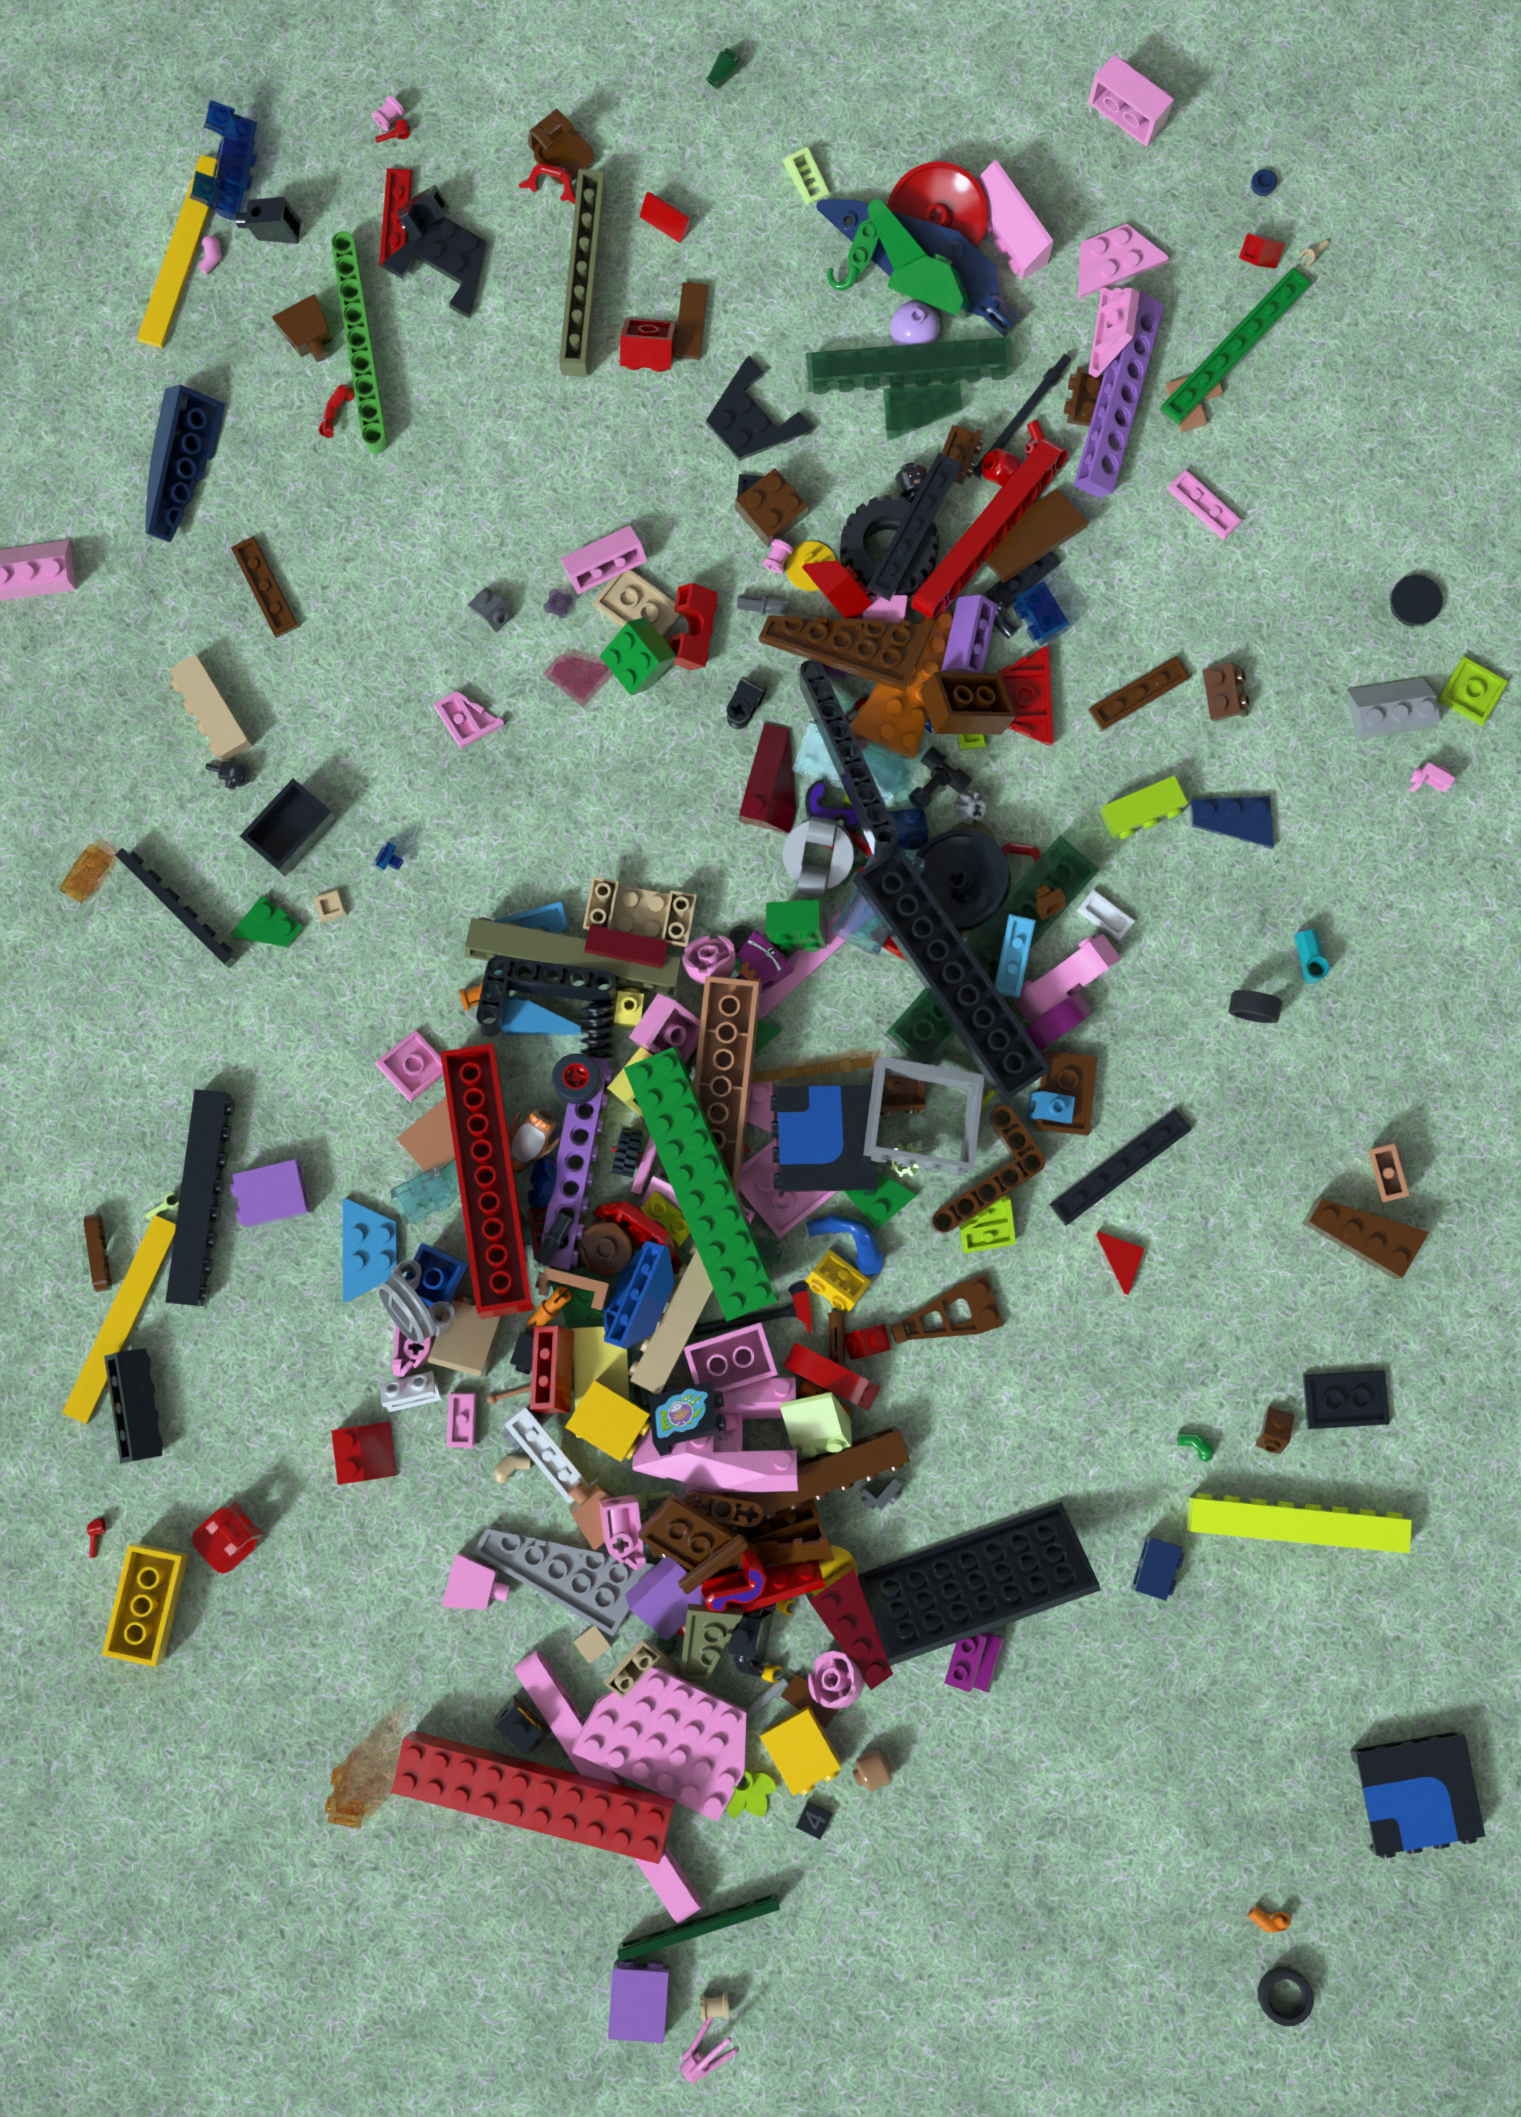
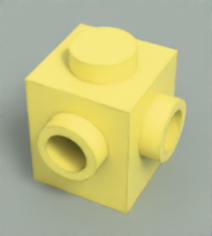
M624 988V992L618 991L617 998L612 1001L615 1007L611 1009L615 1014L614 1024L619 1027L635 1028L643 1017L645 995L640 994V990L634 988Z

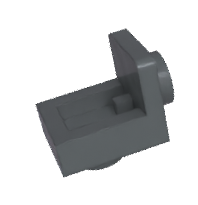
M487 587L467 604L495 632H498L514 616L504 600Z
M892 1477L876 1498L863 1487L860 1490L864 1495L861 1500L872 1510L876 1506L882 1510L888 1502L893 1505L903 1493L899 1490L903 1485Z

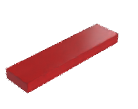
M387 168L380 267H383L384 260L408 242V234L404 231L397 212L404 204L411 200L412 169Z

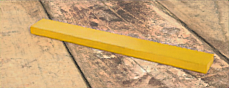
M200 155L137 336L139 342L159 348L164 347L226 167L225 162L204 155Z
M157 1215L153 1216L62 1414L89 1424L108 1383L104 1356L123 1351L174 1241L175 1223Z

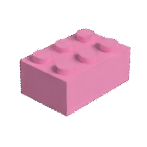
M1113 54L1095 75L1088 103L1148 147L1166 125L1174 99L1166 90L1154 85L1146 75L1134 70L1126 60L1120 59Z
M761 1323L683 1347L695 1385L712 1381L716 1390H721L723 1393L778 1376Z

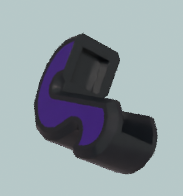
M824 779L815 781L806 793V818L810 819L811 816L836 820L837 823L843 825L848 833H857L861 829V825L853 807L823 805Z

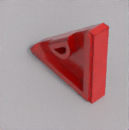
M1097 1231L1095 1236L1123 1291L1122 1293L1129 1295L1145 1248Z

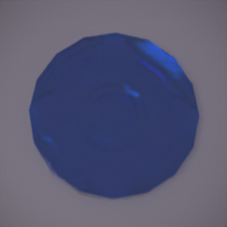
M544 1156L536 1162L530 1177L533 1190L528 1192V1203L532 1208L543 1210L552 1197L557 1179V1162L555 1158Z

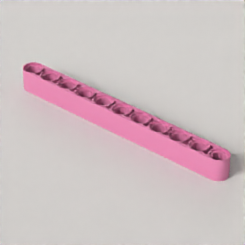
M536 1650L515 1664L514 1670L579 1773L628 1787L621 1775L572 1753L571 1748L586 1720L545 1656L539 1650ZM667 1846L665 1855L659 1864L634 1858L677 1923L682 1922L703 1908L699 1895Z

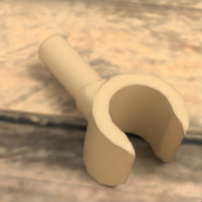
M1324 240L1313 250H1303L1299 261L1304 256H1309L1311 260L1305 267H1311L1315 257L1329 245V242Z

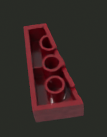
M849 1561L824 1579L826 1587L805 1594L844 1653L860 1669L863 1680L869 1689L872 1690L891 1677L893 1672L891 1666H889L857 1575Z

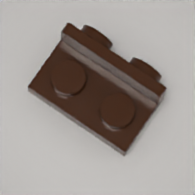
M1078 366L1076 373L1070 374L1068 390H1072L1071 398H1066L1063 413L1068 414L1067 423L1090 427L1103 376L1095 378L1090 374L1082 373L1083 367Z

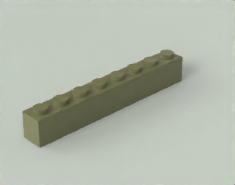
M578 170L559 359L561 373L566 376L587 377L606 191L604 171Z
M486 917L471 918L465 944V957L489 961L495 956H504L605 970L615 976L616 986L674 996L681 960L680 957H675L674 954L666 952L663 969L594 955L584 952L587 937L581 939L571 937V935L564 932L556 934L545 932V930L538 927L529 929L519 927L512 922L497 923Z

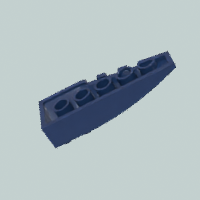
M181 384L165 388L154 438L147 486L145 534L168 543L172 541L182 521L184 510L195 494L193 491L198 481L202 480L205 474L204 469L207 461L211 460L215 453L225 407L224 403Z

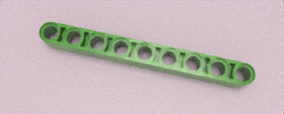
M340 231L333 235L331 246L361 435L366 448L373 454H380L388 447V436L359 255L353 236L346 231ZM343 246H349L346 250H340ZM353 269L351 273L344 274L346 270ZM357 293L355 297L348 298L349 294ZM356 316L361 317V319H359L356 322L351 321ZM359 340L365 341L362 345H355ZM362 364H369L366 369H358ZM366 388H373L370 393H362ZM369 412H377L372 418L366 417ZM373 436H381L378 441L370 442Z

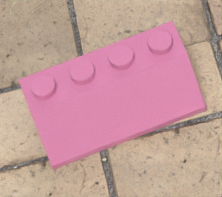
M995 160L977 179L984 192L988 207V222L985 233L991 234L995 240L994 245L1000 254H1005L1009 260L1008 264L1014 274L1018 273L1023 280L1048 264L1054 241L1001 165Z
M70 540L0 550V601L76 590Z

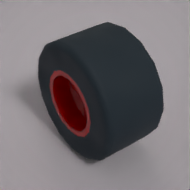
M572 1053L562 1057L556 1063L552 1071V1082L557 1095L563 1101L570 1104H584L591 1101L598 1094L601 1087V1074L597 1064L590 1057L584 1054Z

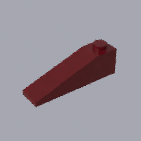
M764 723L743 797L739 822L789 834L796 812L790 729Z

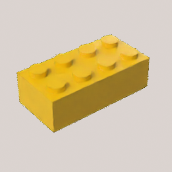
M138 1542L128 1545L103 1646V1656L153 1667L164 1663L189 1559L188 1553Z

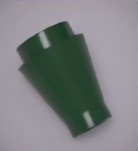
M725 48L723 52L720 51L710 74L706 78L707 82L718 89L723 82L739 69L738 65L741 63V59L728 48Z

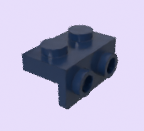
M914 808L889 812L898 832L897 847L901 846L903 851L917 850L928 842V826L924 810Z

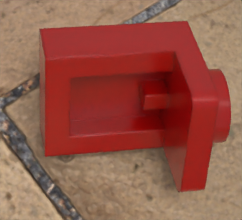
M885 1324L845 1334V1345L851 1360L891 1350Z

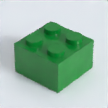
M646 616L627 622L600 654V658L631 696L650 689L677 657Z
M819 900L766 902V934L771 944L780 953L788 954L792 953L793 950L818 952L820 949H827V918Z

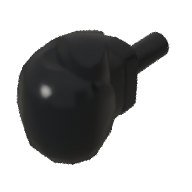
M222 761L220 766L209 763L205 766L206 770L218 772V778L225 780V787L235 790L236 787L245 786L249 777V768L244 763Z

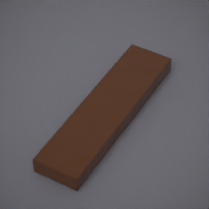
M253 536L232 546L231 549L275 638L299 628L255 537Z
M1176 656L1090 707L1088 711L1103 732L1188 681L1191 677Z

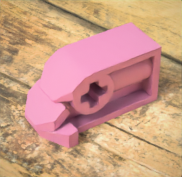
M396 1325L394 1358L392 1359L393 1374L399 1378H405L415 1369L418 1370L429 1359L434 1344V1336L426 1338L424 1343L420 1344L424 1347V1350H419L418 1355H416L412 1348L417 1347V1343L408 1339Z
M635 1495L599 1500L603 1538L608 1552L621 1563H627L634 1570L644 1567L646 1560L643 1541L638 1538L641 1522L639 1505ZM622 1537L621 1544L616 1545L617 1538Z

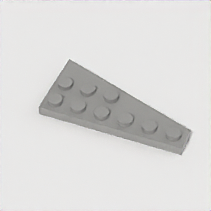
M492 1528L485 1530L472 1552L611 1636H614L629 1610L625 1594L650 1572L655 1563L646 1562L644 1567L634 1570L627 1563L619 1562L609 1553Z

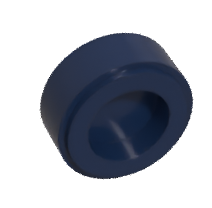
M1267 169L1258 170L1251 180V189L1259 196L1272 194L1277 185L1276 175Z

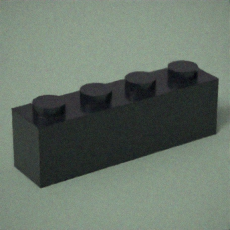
M146 1348L116 1352L104 1356L120 1464L163 1456V1440L158 1428L159 1413L155 1408L154 1402L155 1387L150 1376L151 1361L147 1355Z

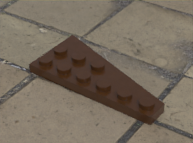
M768 615L759 635V642L810 660H817L830 667L906 692L932 632L934 622H924V624H910V621L885 623L883 620L850 618L834 621L827 620L826 617L810 620L801 619L800 616Z

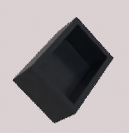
M292 778L243 831L240 837L285 877L333 825L337 817L299 782Z

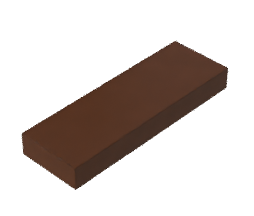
M682 282L674 358L700 360L708 284Z

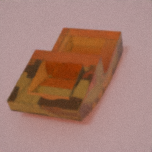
M89 844L68 872L59 891L82 904L97 886V879L111 864L112 856Z

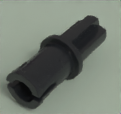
M563 1213L558 1214L549 1232L544 1233L545 1239L534 1256L536 1262L543 1266L549 1264L559 1245L563 1246L562 1240L570 1226L574 1223L573 1219Z

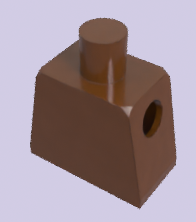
M315 294L272 316L279 332L301 357L311 353L317 362H321L329 356V352L324 345L331 342L332 337Z

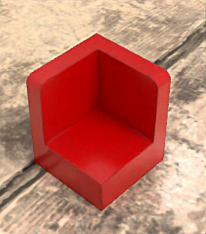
M1247 233L1239 259L1256 266L1275 269L1285 243L1267 236Z

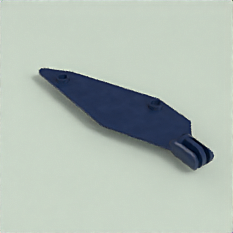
M821 199L816 205L817 210L852 242L859 225L863 221L868 220L870 216L868 213L869 204L857 200ZM893 212L931 258L934 257V254H937L953 262L952 267L958 270L971 303L968 313L983 317L1002 336L1006 337L1008 333L991 317L995 314L1010 329H1013L1015 325L998 310L1000 306L1017 321H1020L1022 317L1000 298L996 266L958 231ZM848 217L853 218V223L850 226H846L845 223ZM879 238L871 260L891 277L894 269Z

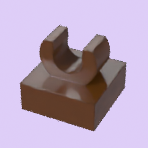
M1044 884L1036 889L1038 893L1036 895L1038 899L1036 901L1037 914L1042 920L1065 908V895L1060 888L1051 892L1048 886Z

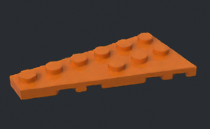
M946 609L937 620H932L924 615L919 624L934 622V626L906 692L877 683L866 703L857 711V716L849 724L854 736L909 760L915 759L928 716L920 689L933 672H941L954 612Z

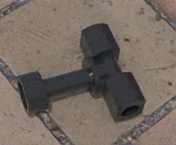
M934 746L923 755L920 761L931 770L930 781L923 788L916 787L908 796L911 804L920 810H924L932 801L930 795L939 785L944 787L948 784L960 794L972 781V778L959 767L954 770L944 761L947 757Z

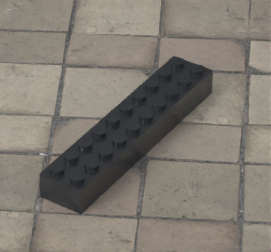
M901 846L897 847L896 855L892 859L885 861L877 860L854 876L852 881L1002 1102L1010 1099L1052 1070Z

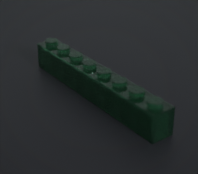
M1010 337L806 353L805 361L808 392L814 391L815 394H825L829 390L851 392L854 388L864 387L866 390H876L880 386L902 388L905 384H915L922 387L929 385L931 382H941L947 385L955 383L956 380H966L973 383L980 381L981 378H992V380L999 381L1010 376L1013 367Z

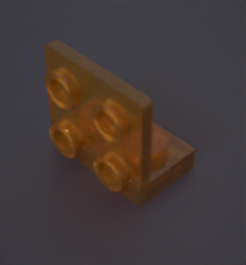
M347 1757L342 1763H339L337 1768L333 1769L330 1785H334L332 1797L328 1796L325 1813L329 1814L327 1823L360 1829L368 1821L371 1807H366L364 1801L354 1799L344 1803L353 1758Z

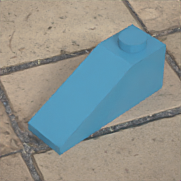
M509 996L504 1024L501 1030L503 1035H582V1032H580L581 1026L528 1000H524L523 996Z

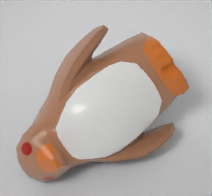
M534 1109L520 1125L521 1112H518L512 1120L509 1136L516 1173H521L533 1161L549 1155L561 1139L558 1137L549 1144L557 1123L551 1111Z

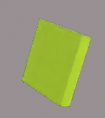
M1463 656L1437 701L1476 724L1483 726L1509 681Z

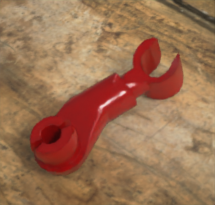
M341 384L331 395L326 404L324 420L318 428L322 436L329 439L330 437L333 438V422L337 417L338 408L344 399L346 401L353 400L355 396L354 388Z

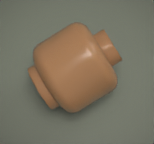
M878 1749L856 1758L855 1764L857 1769L852 1771L858 1786L864 1785L870 1792L892 1782V1774H895L887 1753L882 1754Z

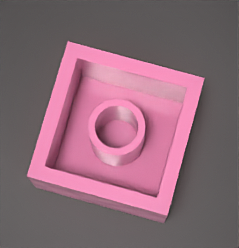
M658 993L629 1038L652 1055L672 1047H678L686 1064L698 1046L701 1021L675 1000Z

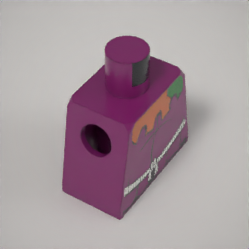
M757 930L752 933L736 955L734 970L739 974L735 979L762 982L761 994L794 971L791 962Z

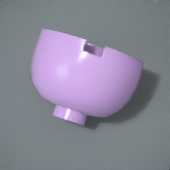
M909 301L902 304L895 311L890 322V334L894 345L908 354L929 351L937 343L940 336V319L936 310L931 305L922 301Z

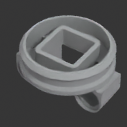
M814 816L797 824L787 836L783 847V863L790 877L798 883L797 893L822 898L824 897L825 889L838 885L846 878L851 870L855 855L851 836L842 825L837 823L836 820ZM806 842L833 846L834 844L831 868L803 863Z
M404 1260L391 1269V1275L384 1283L380 1282L378 1294L387 1313L402 1333L412 1342L423 1344L426 1338L433 1337L434 1335L440 1338L452 1328L455 1311L453 1306L445 1301H439L427 1309L414 1291L420 1284L421 1267L414 1260ZM405 1272H412L416 1277L406 1280L401 1275ZM443 1313L446 1314L449 1319L447 1321L440 1322L436 1320L434 1316L436 1314Z

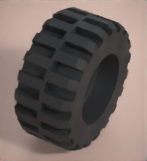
M884 495L883 500L878 501V498L875 497L869 499L868 506L863 503L856 508V514L851 513L847 518L846 526H843L841 534L840 563L844 568L849 565L859 578L855 580L856 583L861 580L867 587L879 565L866 554V540L872 534L881 530H898L911 505L906 503L907 498L899 496V500H892V495ZM932 522L894 595L907 593L908 597L916 594L917 588H920L933 573L940 545L939 537L937 536L938 529L934 522ZM869 592V593L867 594V596H873V595H874V593H872V592Z

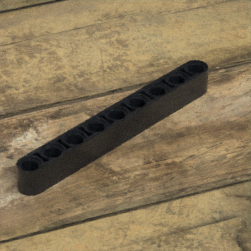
M817 660L804 661L800 667L799 686L874 856L879 860H890L897 852L898 832L823 665Z

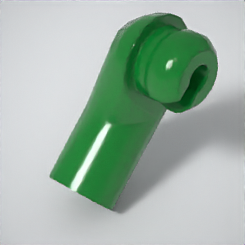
M1177 1433L1178 1446H1193L1198 1451L1201 1461L1208 1462L1212 1460L1215 1453L1214 1446L1203 1434Z

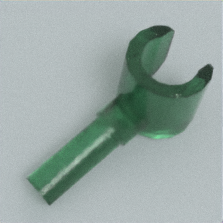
M855 851L854 859L858 856L859 851ZM865 856L862 862L853 861L849 874L840 882L842 886L845 887L853 874L866 865L867 856Z

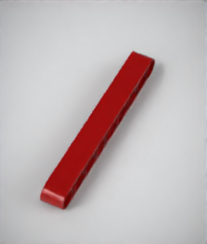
M1042 439L919 588L912 599L911 607L932 620H937L1063 467L1068 457L1067 449L1048 439Z

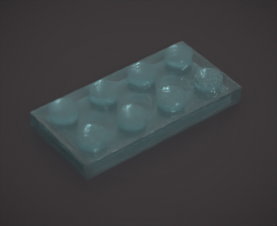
M810 720L792 771L816 780L824 779V783L845 790L816 723ZM856 738L883 801L887 807H890L908 757Z

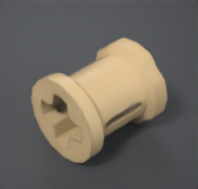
M724 1992L723 1996L712 1997L700 1994L702 2021L713 2017L730 2019L728 1992Z

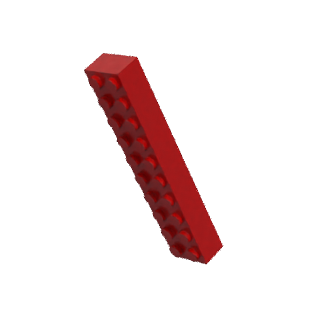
M493 1043L442 1051L440 1055L477 1314L481 1319L535 1310L496 1048Z
M414 1730L403 1738L391 1793L656 1864H659L665 1855L676 1805V1799Z

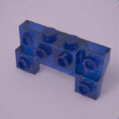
M210 100L203 127L220 134L222 138L219 141L213 177L196 171L193 176L194 181L189 198L210 207L223 218L236 221V214L241 209L243 193L245 190L249 191L253 176L249 175L250 167H254L257 158V152H254L257 122L234 114V108Z

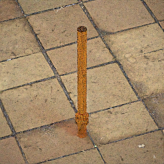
M871 1056L856 1059L843 1057L839 1058V1061L753 1072L751 1083L841 1071V1074L851 1073L853 1069L873 1067Z

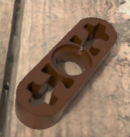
M99 1213L84 1216V1230L93 1287L96 1292L111 1290L112 1279L108 1255L105 1256L104 1250L107 1249L103 1219Z
M692 1490L683 1498L684 1501L690 1503V1501L694 1502L696 1497H699L701 1503L708 1505L709 1499H712L709 1506L710 1514H707L708 1509L706 1507L698 1506L697 1509L717 1522L754 1527L763 1518L762 1508L756 1501L699 1490ZM721 1501H726L730 1504V1511L725 1516H719L715 1511L716 1505ZM736 1503H739L738 1508L743 1511H748L749 1507L752 1506L756 1515H752L750 1520H747L743 1513L736 1512Z

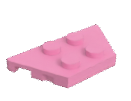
M1128 224L1080 243L1078 298H1083L1100 291L1104 287L1107 288L1168 263L1169 257Z
M1104 287L1101 289L1088 371L1095 378L1104 371L1134 336L1140 292L1133 288H1114V290H1110Z

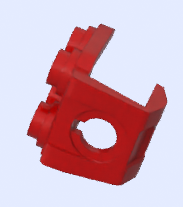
M235 1501L228 1508L218 1509L193 1532L192 1542L195 1549L216 1572L223 1574L232 1571L256 1549L257 1541L264 1533L259 1527L254 1525L242 1511L241 1506Z

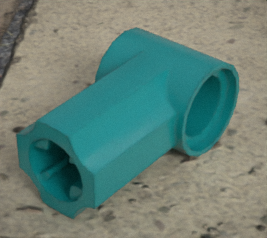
M1317 929L1296 933L1293 937L1301 964V977L1308 984H1317L1330 970L1329 963L1323 955ZM1310 965H1315L1320 969L1319 976L1313 975L1310 972Z

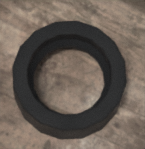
M1235 990L1231 995L1228 1012L1244 1020L1259 1023H1277L1280 1017L1282 1001L1266 993Z
M1276 1967L1269 1970L1260 1980L1257 1989L1258 2001L1262 2010L1274 2023L1282 2026H1296L1304 2022L1311 2014L1314 2005V1994L1309 1982L1297 1970L1289 1967ZM1288 1979L1299 1986L1302 2000L1296 2010L1290 2013H1281L1272 2007L1269 1993L1276 1982Z

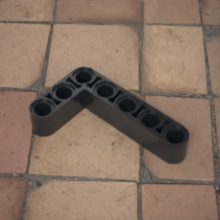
M495 956L486 965L476 1019L480 1032L484 1036L494 1037L503 1028L510 990L609 1003L617 995L616 978L611 972L605 970ZM497 970H505V973L501 975L494 974ZM525 973L532 975L527 979L520 978ZM550 977L558 978L555 982L546 981ZM575 981H583V982H585V983H584L583 985H581V986H574V985H573V983H574ZM603 984H608L611 986L609 989L606 990L599 989V987ZM492 994H500V997L497 999L489 998ZM487 1018L496 1019L493 1023H484Z

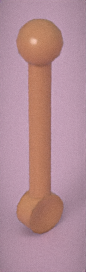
M531 1385L498 1395L489 1394L487 1402L495 1404L497 1400L531 1391Z

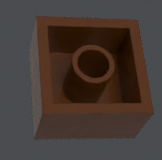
M776 468L735 499L736 512L767 547L771 546L772 540H778L802 521L808 513V505Z

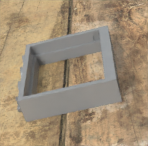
M881 1056L875 1061L863 1155L870 1156L871 1160L875 1162L893 1160L897 1161V1165L903 1167H913V1164L922 1165L923 1169L927 1171L945 1169L949 1170L951 1175L964 1176L965 1173L973 1170L975 1166L985 1076L983 1074ZM885 1074L968 1089L960 1161L876 1146Z

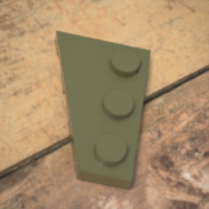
M688 1603L680 1678L708 1681L721 1657L724 1646L729 1642L736 1624L740 1622L743 1616V1609L728 1607L725 1611L713 1612L706 1605Z

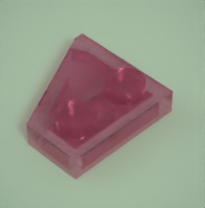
M560 654L543 675L580 707L584 708L613 673L607 665Z

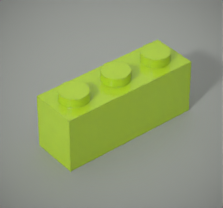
M1174 775L1104 805L1100 810V814L1112 839L1120 837L1121 840L1135 835L1134 830L1144 827L1145 830H1148L1158 825L1159 819L1167 816L1171 820L1183 814L1182 810L1188 802Z

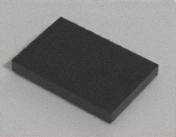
M1385 1370L1302 1375L1307 1429L1390 1425Z

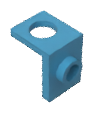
M1044 1091L1030 1093L1026 1120L1046 1119L1068 1124L1072 1123L1075 1097ZM1035 1100H1036V1108H1035V1111L1033 1112V1106H1034V1102H1035Z

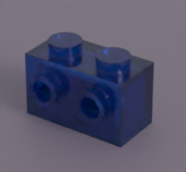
M1044 581L1016 596L1015 606L1013 607L1020 620H1025L1028 625L1027 633L1033 642L1037 641L1039 646H1042L1067 632L1070 624Z

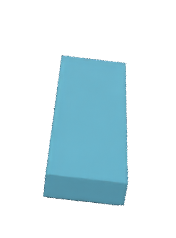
M1011 914L1008 916L994 982L995 987L1003 996L1020 998L1036 920Z

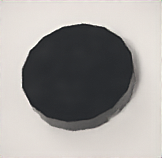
M1411 575L1404 577L1394 586L1390 593V608L1392 614L1399 622L1407 626H1423L1437 617L1442 608L1443 597L1440 588L1433 580L1426 576Z

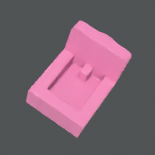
M1428 762L1422 768L1417 767L1409 780L1413 784L1409 790L1415 792L1424 781L1445 792L1452 786L1456 778L1450 775L1449 770L1446 768L1434 766Z

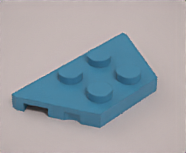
M343 1199V1302H350L354 1298L376 1288L380 1282L384 1283L391 1275V1269L398 1265L397 1222L349 1199Z

